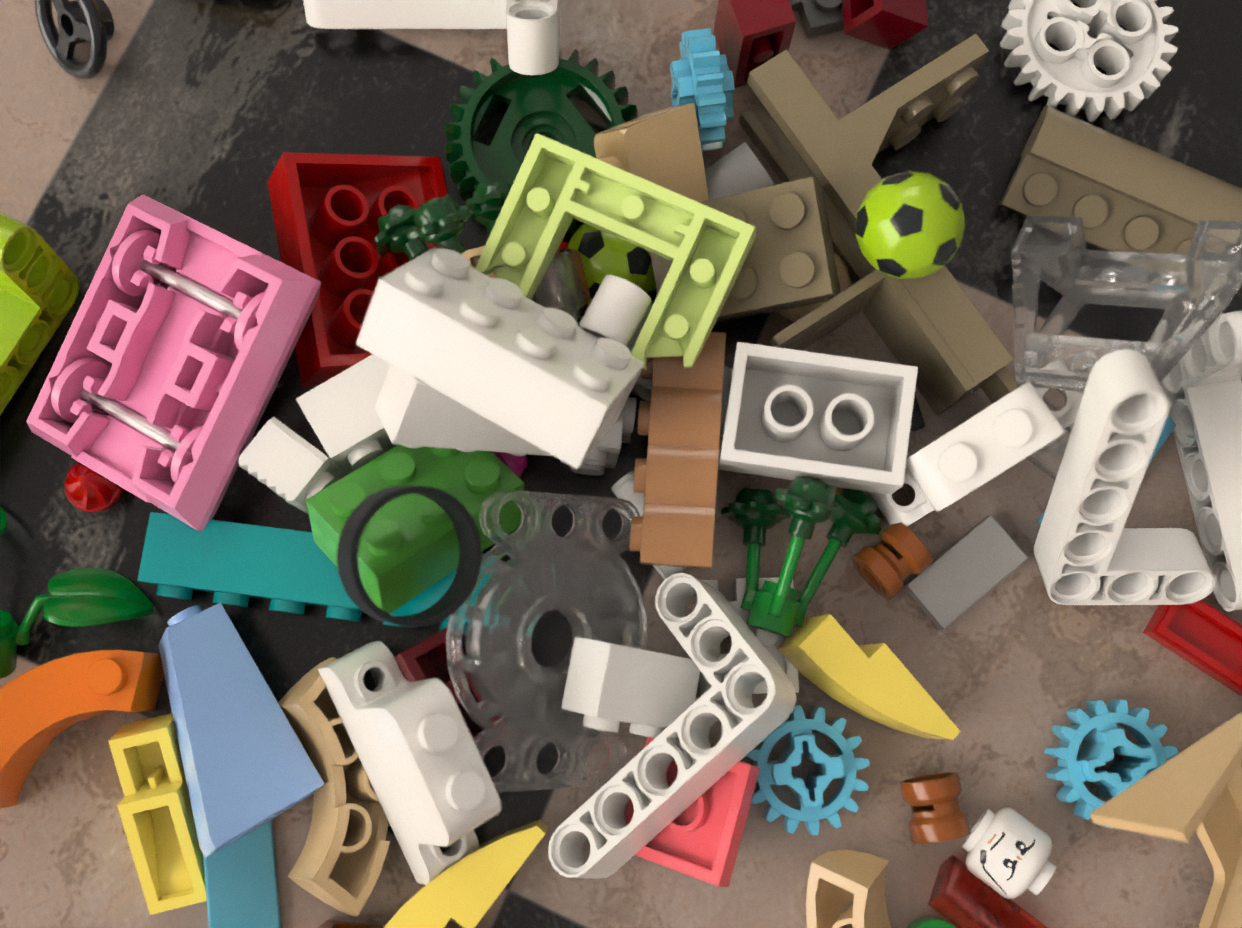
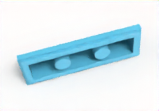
M272 819L208 858H205L203 854L209 928H282Z

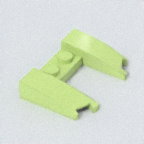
M536 133L475 269L485 275L493 271L498 278L517 285L523 291V296L531 300L573 218L673 261L631 352V356L645 363L642 370H646L647 358L684 356V368H693L756 239V227Z

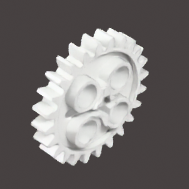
M1011 0L1007 7L1009 12L1001 27L1008 31L1000 42V47L1012 50L1004 64L1005 67H1021V72L1015 79L1014 84L1022 85L1031 82L1034 88L1028 97L1030 101L1044 94L1049 98L1048 106L1056 108L1059 103L1066 105V114L1073 117L1080 109H1084L1089 122H1094L1103 110L1110 119H1115L1124 108L1131 112L1144 98L1148 99L1160 86L1163 78L1170 72L1172 67L1168 62L1177 53L1178 48L1169 44V42L1177 34L1178 27L1163 23L1174 10L1172 7L1157 8L1155 4L1157 0ZM1071 2H1075V3L1078 4L1080 7L1075 6V5H1074L1073 3H1071ZM1048 43L1054 44L1060 51L1054 50ZM1095 66L1102 68L1106 74H1102Z

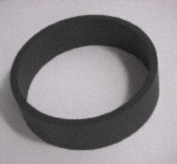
M392 486L368 496L353 510L345 522L337 548L339 576L350 599L357 607L371 617L404 627L429 626L446 619L456 612L473 591L478 580L482 562L480 535L469 511L450 494L427 486ZM415 493L437 503L450 517L459 540V563L452 584L439 601L428 609L413 615L393 616L373 602L362 584L358 569L359 544L368 522L382 506L400 496Z

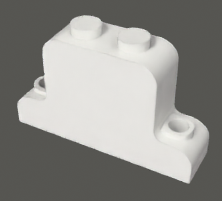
M1058 362L907 458L903 483L909 484L915 491V498L912 503L901 506L895 503L892 494L869 491L868 493L877 503L878 508L889 525L901 522L905 526H909L933 510L938 512L1065 433L1063 429L1075 422L1083 393L1063 364ZM1055 389L1063 394L1064 405L1059 411H1050L1043 401V395L1047 390Z
M375 641L340 657L318 670L416 882L426 885L467 854L479 848L474 829L499 814L501 802L460 710L446 685L436 678L412 682L407 681L390 650L382 642ZM368 669L377 686L374 691L368 690L363 683L364 674ZM440 846H451L450 849L443 853L440 850Z

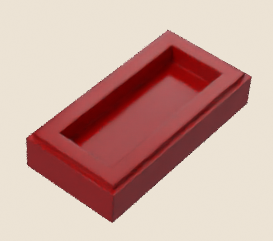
M1203 600L1183 605H1159L1143 633L1242 696V625Z

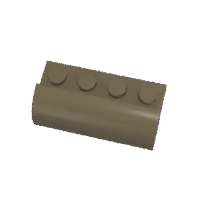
M1048 105L1044 106L1020 155L1022 157L999 204L1199 291H1202L1228 241H1236L1242 229V188Z

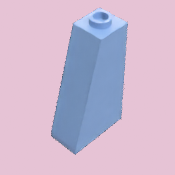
M221 602L203 611L200 605H195L174 615L168 620L169 627L165 629L158 645L199 846L205 858L309 798L324 785L323 780Z

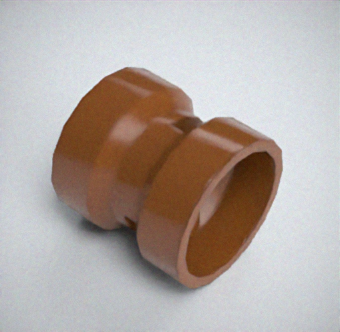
M900 522L888 526L881 532V541L875 546L863 547L852 557V562L864 580L879 595L887 600H891L903 590L906 578L911 574L920 575L933 564V559L922 541L907 526Z
M958 773L930 774L900 782L903 800L911 805L913 818L909 822L912 842L921 844L936 843L970 835L971 829L968 815L960 810L958 796L962 792Z

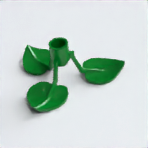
M0 507V536H2L6 532L7 516ZM92 567L72 569L59 573L48 581L49 594H41L34 598L19 627L12 620L8 612L0 610V679L7 677L15 671L17 666V645L29 643L30 630L42 610L44 618L51 623L80 627L151 615L154 610L153 604L134 583L112 570Z

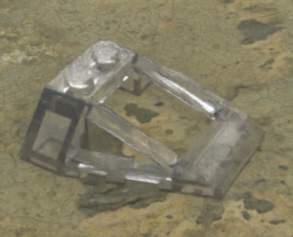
M1027 215L1011 251L1013 270L1012 297L1015 325H1013L1014 361L1017 385L1022 386L1030 381L1037 388L1084 392L1095 363L1104 355L1122 349L1138 350L1144 354L1160 384L1230 304L1242 285V222L1199 221L1186 255L1087 250L1082 217ZM1041 279L1062 294L1063 297L1040 330L1035 333ZM1084 304L1166 309L1148 342L1063 336Z

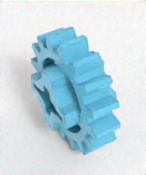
M711 28L681 32V42H679L681 59L670 62L672 107L695 103L702 152L722 149V142L725 141L723 125H726L727 121L734 119L733 92L735 88L733 73L727 65L726 54L720 55L719 50L716 51L715 35L711 34Z
M1110 699L1107 706L1103 700L1086 701L1087 713L1078 708H1070L1066 711L1068 720L1072 724L1070 727L1053 725L1051 729L1061 741L1059 747H1045L1044 753L1052 758H1057L1058 767L1047 771L1046 776L1049 779L1063 781L1064 786L1058 791L1056 797L1059 801L1066 803L1077 801L1073 814L1079 818L1089 820L1091 818L1089 814L1106 803L1089 792L1083 782L1091 781L1097 785L1099 795L1106 797V801H1109L1165 763L1166 758H1170L1178 753L1177 747L1162 745L1159 740L1168 730L1165 724L1146 725L1150 711L1143 707H1133L1128 712L1127 700ZM1117 725L1124 727L1132 733L1139 744L1135 745L1127 740L1124 729L1117 728ZM1084 739L1085 742L1083 743L1081 749L1079 750L1080 744H1081L1082 740ZM1114 754L1128 756L1125 759L1117 760L1116 764L1109 766V772L1095 769L1105 765V762L1114 759Z
M795 705L793 712L790 714V720L784 721L759 743L757 749L754 748L746 755L747 758L754 760V766L760 767L756 782L757 788L754 789L751 803L757 804L764 801L768 803L762 817L769 823L776 820L781 814L784 815V830L788 833L794 834L799 821H804L808 833L812 836L819 834V820L825 819L834 828H839L841 821L837 813L838 810L843 807L856 813L859 809L855 801L850 798L852 791L868 790L869 785L856 778V771L870 766L869 759L854 756L852 751L862 742L861 737L858 735L842 736L841 733L847 722L843 717H836L829 724H826L825 708L815 706L809 719H806L801 705ZM812 730L827 737L835 746L838 754H825L816 746ZM788 733L786 736L787 747L777 760L767 761L775 743ZM801 754H804L807 760L817 764V771L808 774V783L806 784L803 779L791 774V768L801 764ZM840 778L836 791L824 802L822 793L833 779ZM770 785H786L793 790L797 808L788 806L780 801Z

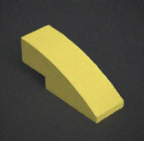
M831 614L807 617L803 621V625L798 626L792 632L791 637H787L777 647L803 676L831 698L863 717L894 730L923 738L954 740L961 732L885 643L858 646Z
M170 713L123 724L108 740L124 793V797L117 807L149 913L152 915L206 902L204 857L199 846L173 715Z
M541 820L509 830L479 845L478 849L467 854L436 876L430 883L420 888L398 910L384 928H444L451 918L463 928H475L544 837L548 826Z

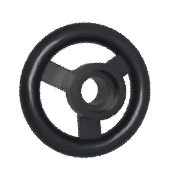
M35 0L36 17L41 35L56 62L67 73L79 79H90L99 74L106 61L107 41L114 34L113 17L106 3L103 0ZM52 2L58 13L57 20L60 28V34H58L52 11ZM90 42L87 60L84 63L77 61L73 57L76 44Z

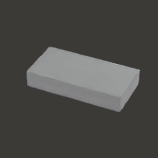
M989 515L933 560V564L920 575H915L903 585V588L934 625L941 630L945 629L1026 561L1028 557L993 516Z

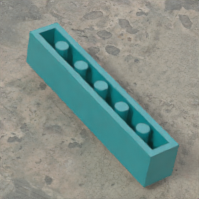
M150 512L137 581L158 585L156 596L192 600L193 590L214 592L212 603L218 604L221 602L222 605L248 608L249 597L271 600L269 610L304 615L306 604L327 607V618L360 622L362 610L356 606L346 593L338 568L316 545L312 532L211 520L204 531H197L170 514ZM482 554L480 573L473 591L456 612L440 622L439 631L449 626L453 634L473 636L475 626L489 627L498 560L494 555ZM457 569L390 613V615H413L434 605L449 589ZM383 621L382 624L388 626L417 629V627H404Z

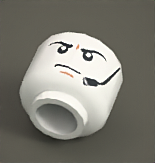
M1012 808L1000 809L996 814L987 809L961 845L962 848L968 851L966 856L967 869L1007 899L1019 897L1027 889L1033 894L1038 895L1056 870V866L1048 860L1052 851V841L1049 835Z

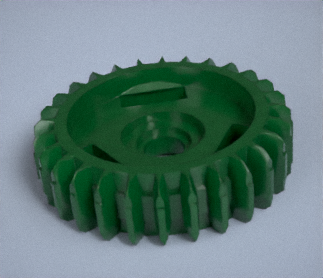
M577 49L572 52L568 60L560 59L559 57L557 68L552 72L542 75H523L510 69L509 64L502 67L496 59L491 58L492 74L487 77L474 70L473 78L476 90L460 86L459 93L463 104H450V114L453 122L445 124V134L449 143L444 145L445 155L450 163L449 173L452 181L458 183V193L463 201L473 198L474 190L477 189L478 185L485 182L502 181L509 183L512 187L536 133L596 158L593 142L596 133L569 98L575 96L589 104L602 117L608 129L638 118L636 105H627L629 92L626 86L615 89V74L613 70L598 77L599 66L596 58L591 60L585 67L580 66ZM504 103L509 104L490 146L478 142L482 128L490 116ZM574 218L568 228L572 236L578 230V223L581 222Z

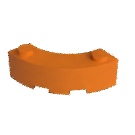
M98 650L73 654L35 667L1 687L0 808L16 806L22 786L34 764L53 743L52 739L65 729L82 720H88L113 711H156L164 677L160 653Z

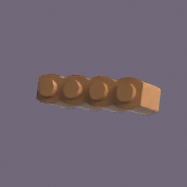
M710 332L693 368H684V356L647 358L646 370H642L643 379H652L651 401H640L638 413V435L648 436L647 458H636L634 471V493H644L643 516H632L630 529V551L640 552V563L642 565L700 569L712 568L726 333Z

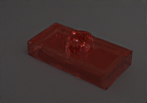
M953 854L940 865L928 905L957 928H1047L1013 900L1004 898L967 869L966 864Z

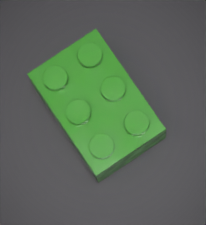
M397 445L306 499L314 542L338 568L337 548L345 522L364 499L379 490L401 485L427 486L450 494L464 505L474 519L480 535L483 552L523 525L524 482L491 451L476 450L474 452H463L451 448L425 446L408 448L403 445ZM415 493L391 500L373 515L365 527L360 540L358 569L367 594L378 607L390 614L458 568L460 549L458 535L453 522L437 503Z

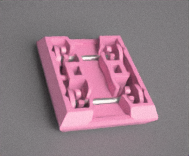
M142 194L128 203L26 422L32 433L72 456L71 458L145 502L152 503L195 530L204 531L215 516L239 466L238 457L249 445L318 300L321 281Z

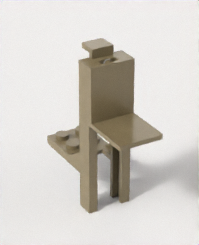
M974 34L839 120L786 49L749 72L747 83L759 98L761 104L752 110L748 107L740 112L738 122L782 183L813 176L823 187L833 250L847 266L849 276L854 284L774 335L769 346L802 351L863 312L899 364L918 367L916 387L937 416L979 388L983 390L991 403L994 404L1049 367V363L1042 356L1012 376L1006 366L1014 361V358L946 266H943L932 275L914 280L889 277L868 262L859 247L856 237L858 209L867 192L882 180L872 166L876 154L890 145L895 150L905 146L921 132L920 126L933 118L937 122H942L962 107L965 102L962 96L978 81L980 76L977 71L989 52L979 36Z

